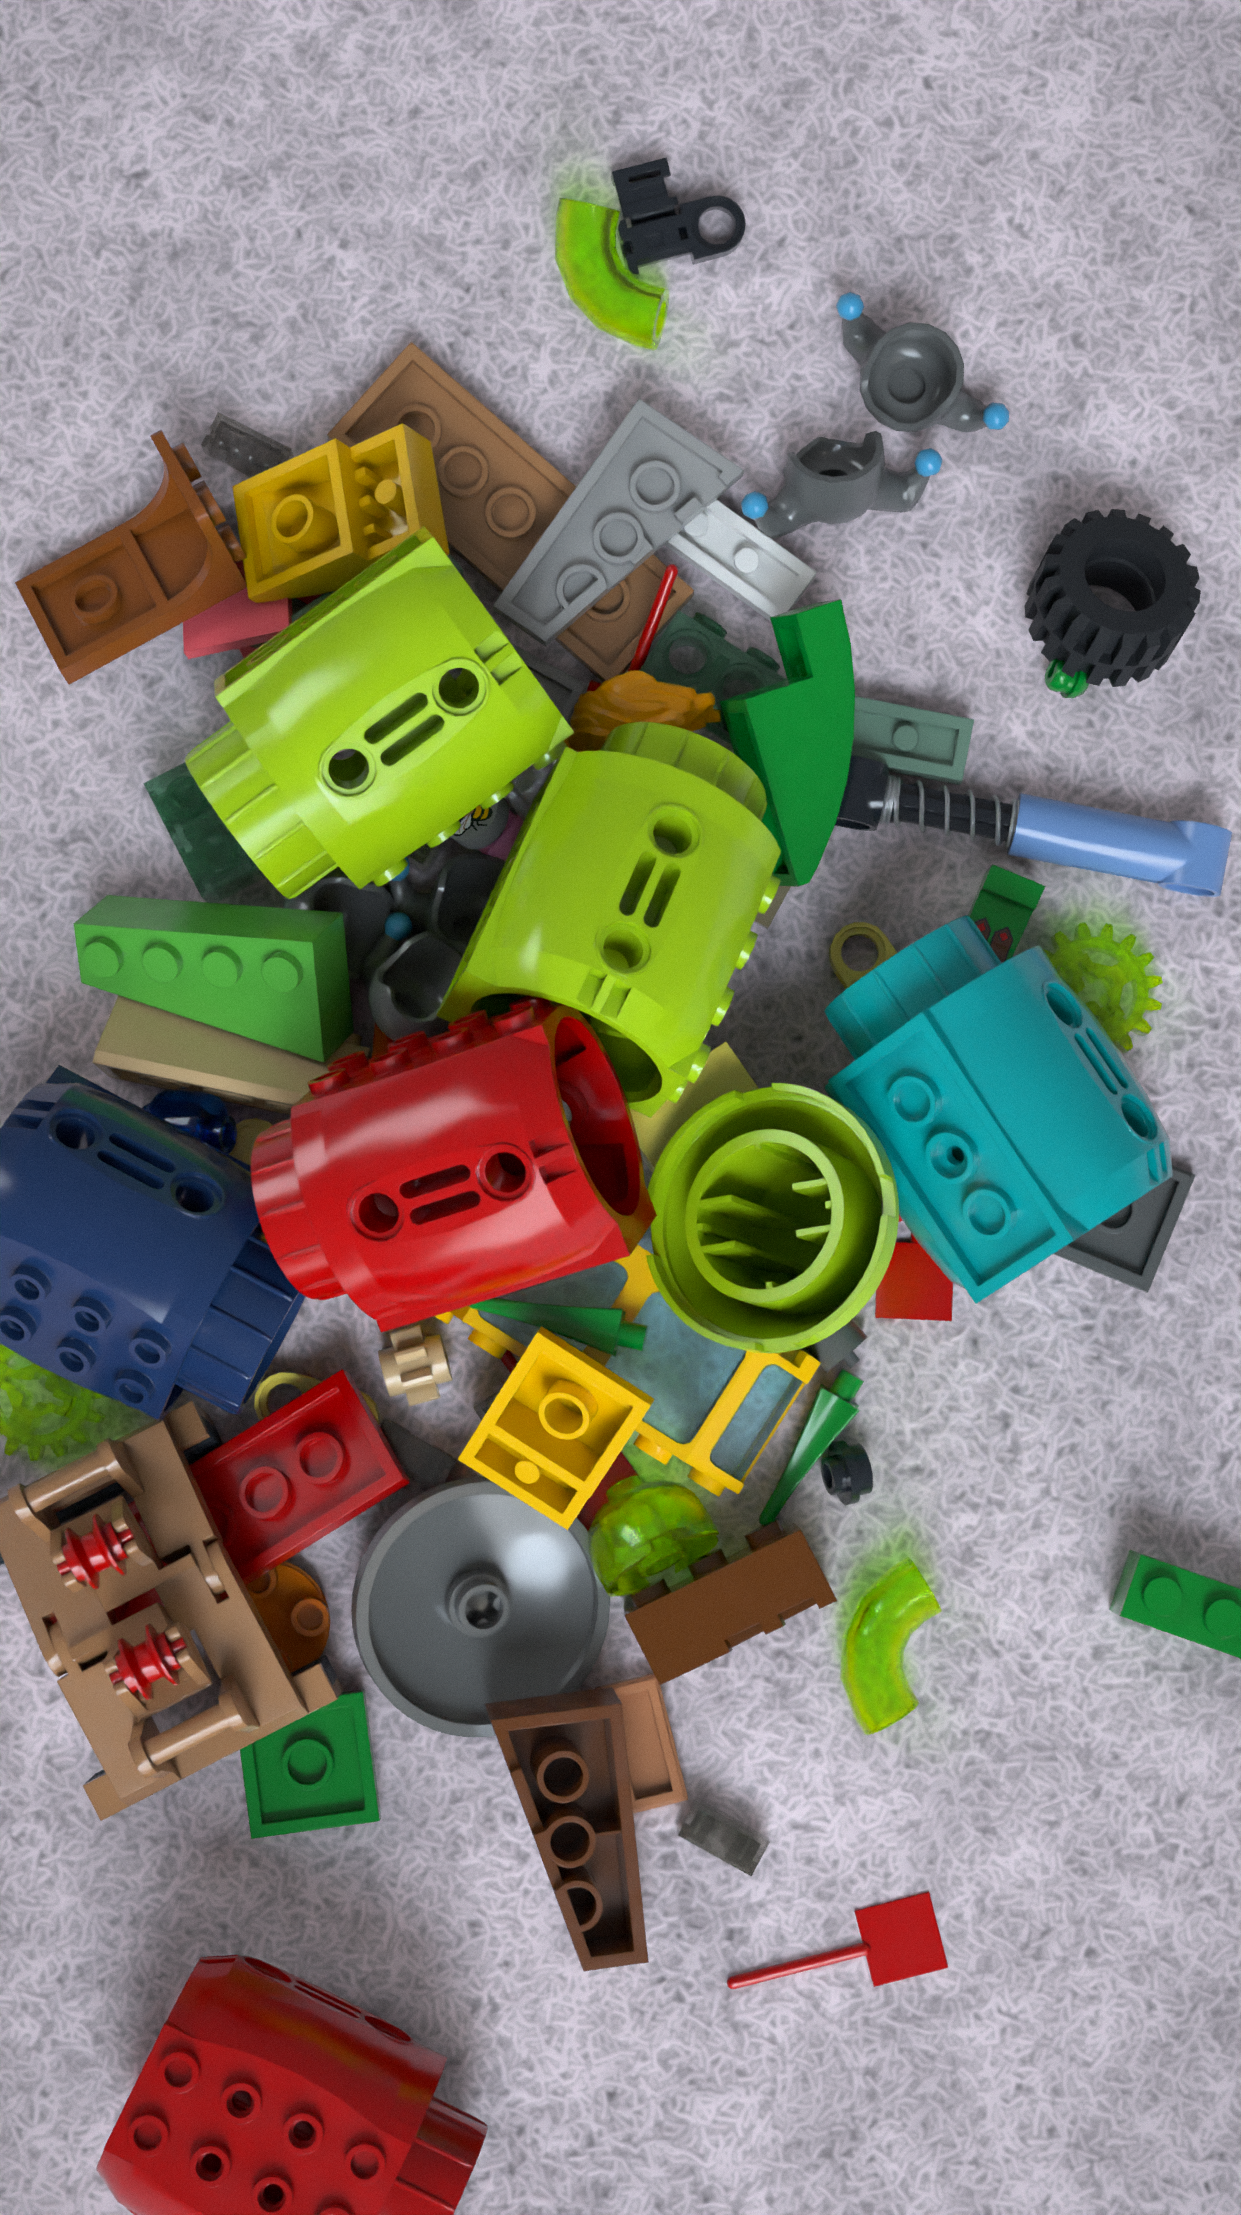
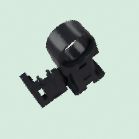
M667 158L612 171L611 174L612 184L615 186L623 220L618 225L617 237L627 274L632 279H639L638 268L678 257L690 255L694 265L731 254L741 243L745 232L746 222L742 209L732 199L716 195L680 204L679 214L676 215L674 206H678L677 196L668 197L664 178L671 176ZM652 177V178H649V179H645V180H641V181L629 183V182H632V181H636V180H640V179ZM720 210L731 217L734 223V234L730 240L723 244H712L701 236L698 222L702 215L708 211ZM628 218H630V222H631V226H632V227H629V228H627V224H626V220H625V219H628Z

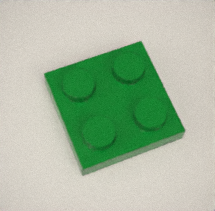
M365 1689L342 1692L337 1700L240 1749L251 1839L378 1822L381 1820Z

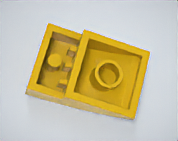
M403 423L352 447L345 445L336 438L232 486L240 544L247 557L243 559L248 599L255 603L276 601L287 597L293 599L336 591L423 526L435 538L445 554L449 555L431 441Z
M541 1326L481 1420L458 1460L568 1530L655 1399Z

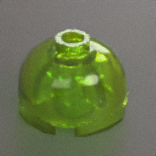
M632 1476L618 1482L606 1492L609 1501L597 1511L588 1531V1553L593 1568L606 1593L609 1596H624L632 1594L650 1584L645 1577L658 1574L675 1565V1574L687 1568L688 1564L706 1555L716 1546L719 1541L716 1535L719 1532L707 1509L696 1494L681 1483L660 1479L643 1483L640 1476Z

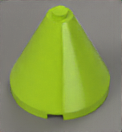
M771 1083L772 1087L760 1088L745 1093L733 1090L707 1103L695 1112L678 1129L663 1150L654 1168L647 1190L657 1216L651 1223L653 1254L646 1255L654 1282L663 1299L686 1325L702 1336L725 1346L754 1353H781L801 1349L827 1338L845 1326L861 1311L880 1285L889 1266L898 1232L899 1198L896 1180L885 1149L875 1133L854 1111L842 1103L818 1091L787 1083Z

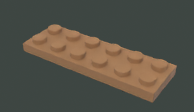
M410 342L327 434L328 440L336 438L345 445L352 447L403 423L431 441L448 546L502 593L576 486L416 345ZM651 555L554 640L602 682L616 675L624 674L631 665L667 566L655 555ZM678 576L675 579L653 641L694 596V590Z

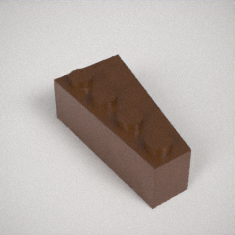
M609 1687L485 1703L486 1711L583 1971L649 1963L622 1703L614 1689Z

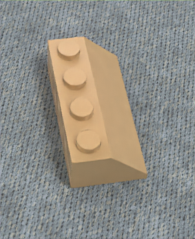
M118 995L95 1049L92 1063L110 1078L291 1116V1107L310 1091L307 1083L329 1072L327 1069L329 1063L359 1051H364L367 1060L372 1058V1051L370 1048L360 1046L362 1036L352 1033L324 1063Z

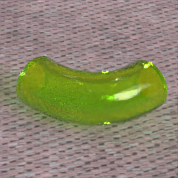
M559 198L555 226V261L570 300L598 330L635 347L656 350L666 323L669 290L667 287L649 284L635 278L622 265L616 249V229L620 211L587 202Z
M909 1557L892 1566L860 1595L842 1634L840 1679L853 1716L864 1735L874 1734L891 1726L907 1716L919 1705V1700L909 1685L903 1668L904 1650L912 1633L924 1622L942 1612L929 1585Z

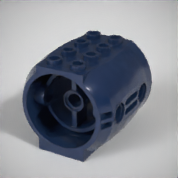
M58 1065L46 1083L34 1086L22 1098L0 1128V1344L64 1379L124 1403L157 1421L164 1419L184 1390L201 1397L233 1414L241 1413L271 1365L306 1298L286 1278L266 1241L255 1206L251 1182V1166L67 1068Z

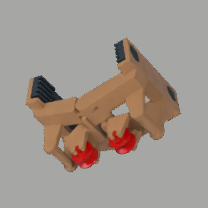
M193 1401L169 1412L161 1421L153 1420L116 1440L107 1438L97 1443V1450L26 1486L21 1483L7 1490L8 1495L0 1499V1565L4 1563L48 1666L57 1677L68 1673L57 1680V1683L103 1767V1770L95 1773L83 1785L101 1821L337 1700L343 1691V1687L327 1655L290 1673L228 1551L222 1544L224 1542L190 1465L223 1445V1442L210 1415ZM127 1491L135 1501L155 1550L129 1509L123 1495L62 1526L61 1523ZM153 1588L156 1589L164 1606L157 1602L119 1622L114 1608ZM226 1591L229 1597L222 1599L220 1594ZM194 1629L221 1680L220 1693L218 1695L219 1703L160 1733L152 1718L153 1715L213 1685L212 1679L190 1634V1631Z

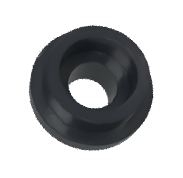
M843 1440L832 1442L828 1449V1457H824L821 1460V1474L825 1488L830 1495L837 1494L844 1505L855 1504L859 1501L861 1495L869 1494L873 1489V1473L869 1457L860 1443L848 1445Z

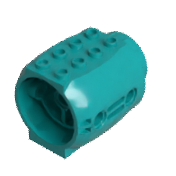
M965 915L937 928L904 948L848 987L824 1009V1013L855 1059V1061L831 1077L824 1090L830 1098L854 1111L875 1133L885 1149L893 1169L899 1198V1216L921 1247L947 1278L966 1289L975 1304L1173 1176L1170 1138L1147 1093L1092 1011L1058 973L1041 946L1030 948L1001 963L979 928L968 915Z

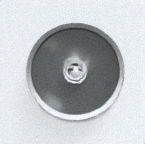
M486 1477L462 1478L443 1483L417 1495L400 1507L378 1530L369 1544L356 1574L351 1605L352 1629L356 1647L368 1674L382 1694L404 1715L425 1727L441 1733L461 1737H490L496 1735L486 1711L485 1703L576 1692L594 1667L606 1637L610 1615V1588L607 1571L595 1541L577 1518H575L569 1529L566 1530Z

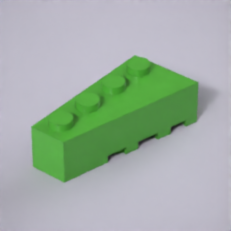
M107 895L73 923L80 977L83 984L324 1063L354 1032L342 912Z

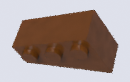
M774 1519L744 1535L749 1545L748 1547L728 1557H725L721 1548L716 1549L687 1565L692 1576L668 1587L665 1579L661 1578L630 1595L634 1606L624 1610V1616L659 1685L731 1652L734 1646L763 1631L767 1635L785 1626L786 1619L815 1604L821 1609L837 1601L805 1536L795 1523L783 1528L779 1519Z

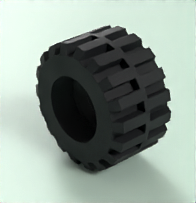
M1111 509L1107 517H1104L1099 510L1087 512L1081 522L1076 518L1072 519L1064 525L1060 534L1057 533L1029 584L1026 593L1029 598L1024 607L1025 618L1033 620L1028 629L1033 641H1043L1045 643L1041 653L1049 662L1056 658L1059 661H1065L1062 672L1073 678L1076 671L1079 672L1081 670L1087 674L1086 683L1099 686L1103 679H1109L1112 687L1126 686L1131 677L1137 682L1149 678L1154 669L1159 671L1167 662L1196 614L1194 611L1200 602L1201 590L1195 588L1200 579L1197 566L1186 564L1191 556L1190 552L1184 544L1176 546L1171 541L1174 533L1164 525L1158 530L1149 525L1151 518L1139 513L1135 519L1126 517L1125 510ZM1089 585L1104 586L1115 590L1130 602L1135 611H1123L1105 604L1092 592Z

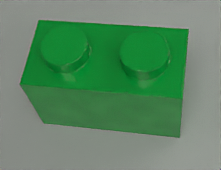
M1129 1550L1109 1609L1110 1611L1121 1617L1241 1659V1588Z

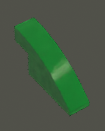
M841 599L809 604L770 617L787 679L720 701L735 755L754 771L765 789L767 806L761 822L771 832L781 850L772 875L781 879L779 886L799 887L810 883L836 824L848 779L854 738L855 683L851 642Z

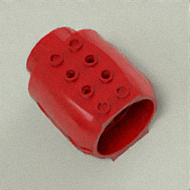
M526 995L509 1004L510 1012L488 1018L485 1010L478 1011L448 1024L450 1031L427 1038L425 1031L406 1035L387 1045L389 1052L367 1060L364 1051L346 1055L327 1065L329 1072L310 1080L307 1083L310 1091L291 1107L290 1119L279 1122L269 1129L262 1131L254 1142L251 1154V1182L259 1221L269 1248L289 1282L301 1294L310 1299L327 1300L348 1294L351 1300L365 1314L377 1321L382 1333L630 1256L657 1214L645 1185L637 1133L622 1085L602 1042L579 1010L548 999ZM562 1101L571 1110L572 1120L567 1121Z
M241 1955L200 1957L168 2019L164 2023L107 2140L96 2170L117 2202L125 2206L134 2215H453L480 2154L488 2127L475 2116L434 2097L447 2057L417 2043L400 2028L321 1987L260 1959Z

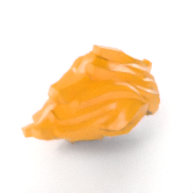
M629 671L604 681L595 691H587L579 695L570 719L571 728L575 733L566 738L564 742L569 748L577 752L599 751L608 734L614 728L623 724L654 722L676 726L693 732L706 727V723L720 722L721 711L713 708L715 697L711 692L697 694L694 688L656 681L652 675L643 671Z

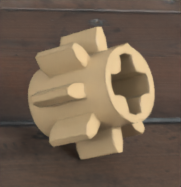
M421 1325L390 1333L393 1347L378 1351L389 1396L393 1397L406 1393L409 1406L441 1398L437 1385L453 1380L441 1334L425 1338Z

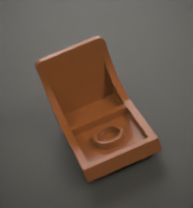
M162 430L150 435L164 464L163 480L152 501L140 513L125 523L15 582L59 671L69 685L247 588L246 582L236 563L247 558L229 524L216 529V526L225 522L226 519L205 481L203 480L192 486L191 483L201 478L202 475L184 443L182 442L171 448Z

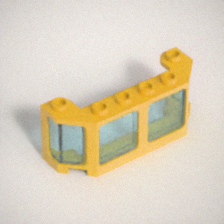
M639 1245L636 1246L628 1257L497 1297L539 1304L622 1308L623 1311H626L625 1321L648 1325L643 1352L618 1346L616 1357L564 1336L555 1335L654 1398L655 1400L635 1429L639 1435L633 1444L665 1465L672 1455L692 1466V1469L687 1477L720 1497L725 1487L737 1494L740 1493L745 1485L746 1477L802 1388L805 1384L809 1383L821 1362L800 1349L781 1353H754L725 1346L697 1333L686 1325L663 1299L654 1282L646 1255H652V1253ZM469 1306L435 1316L446 1324H449L452 1318L456 1316L474 1329L467 1339L500 1360L506 1350L521 1358L540 1329L539 1327L514 1319L472 1309Z

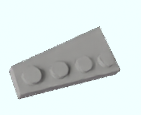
M638 399L493 604V610L532 638L547 646L741 479L744 470L653 407Z

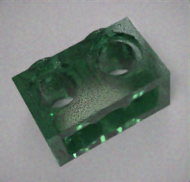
M678 610L639 671L652 675L656 681L694 688L697 694L711 692L715 697L713 708L721 711V721L706 723V727L703 728L732 746L720 701L726 700L723 695L724 687L732 681L744 680L751 683L755 689H759L786 680V678L777 673L781 668L780 665L766 653L751 646L744 652L726 641L724 638L727 635V631L711 618L698 612L690 618ZM680 647H694L704 656L705 665L695 673L684 674L672 666L669 660L670 655Z
M185 762L143 783L196 888L206 902L217 903L266 878L211 806Z

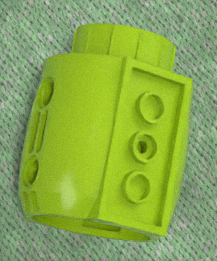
M423 526L215 679V698L231 721L194 747L186 755L184 761L199 788L244 851L283 896L292 899L338 866L359 889L371 881L377 887L386 884L408 866L405 857L426 843L430 848L441 844L461 827L462 824L459 822V819L479 805L483 809L489 808L508 795L515 787L512 780L528 767L533 765L536 770H540L559 758L567 746L564 740L575 732L438 542ZM456 668L452 674L449 673V670Z
M633 722L618 726L608 734L599 751L577 752L566 746L531 803L436 1016L453 1022L466 1015L485 1010L488 1018L510 1012L509 1004L526 995L567 1005L579 1010L599 1037L615 1068L630 1109L651 1118L667 1100L676 1103L688 1081L695 1083L706 1064L711 1047L702 1042L711 1025L718 1026L730 1006L735 990L727 987L734 969L741 970L747 962L758 937V934L750 931L758 912L764 914L767 911L781 881L780 878L772 875L781 850L771 832L761 822L767 802L765 789L758 776L744 761L720 744L692 731L662 723Z

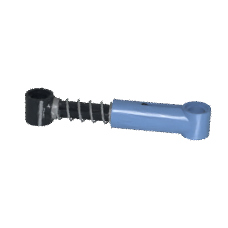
M851 755L848 779L835 826L861 831H875L879 822L880 824L885 822L886 825L889 822L894 823L896 827L902 822L919 825L921 832L926 830L928 826L945 830L947 837L954 831L969 834L972 841L976 840L977 836L995 839L997 846L1005 841L1007 854L1011 856L1158 883V886L1180 893L1204 897L1221 896L1232 832L1228 829L1195 821L1177 820L1167 822L1022 793L1019 794L1017 800L1014 798L1008 804L1000 802L997 795H993L987 800L974 797L971 790L966 791L963 795L951 793L946 785H942L938 790L925 788L920 780H917L913 785L904 784L899 776L888 775V765L876 760Z

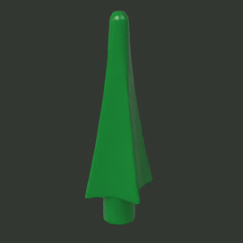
M497 1297L469 1305L472 1309L507 1317L539 1328L542 1326L550 1332L575 1340L615 1357L618 1346L643 1352L648 1333V1325L625 1321L626 1311H623L622 1308L539 1304Z
M842 1368L831 1388L822 1383L820 1384L789 1461L759 1516L761 1525L776 1519L805 1475L860 1411L858 1409L859 1406L852 1402L864 1383V1380Z

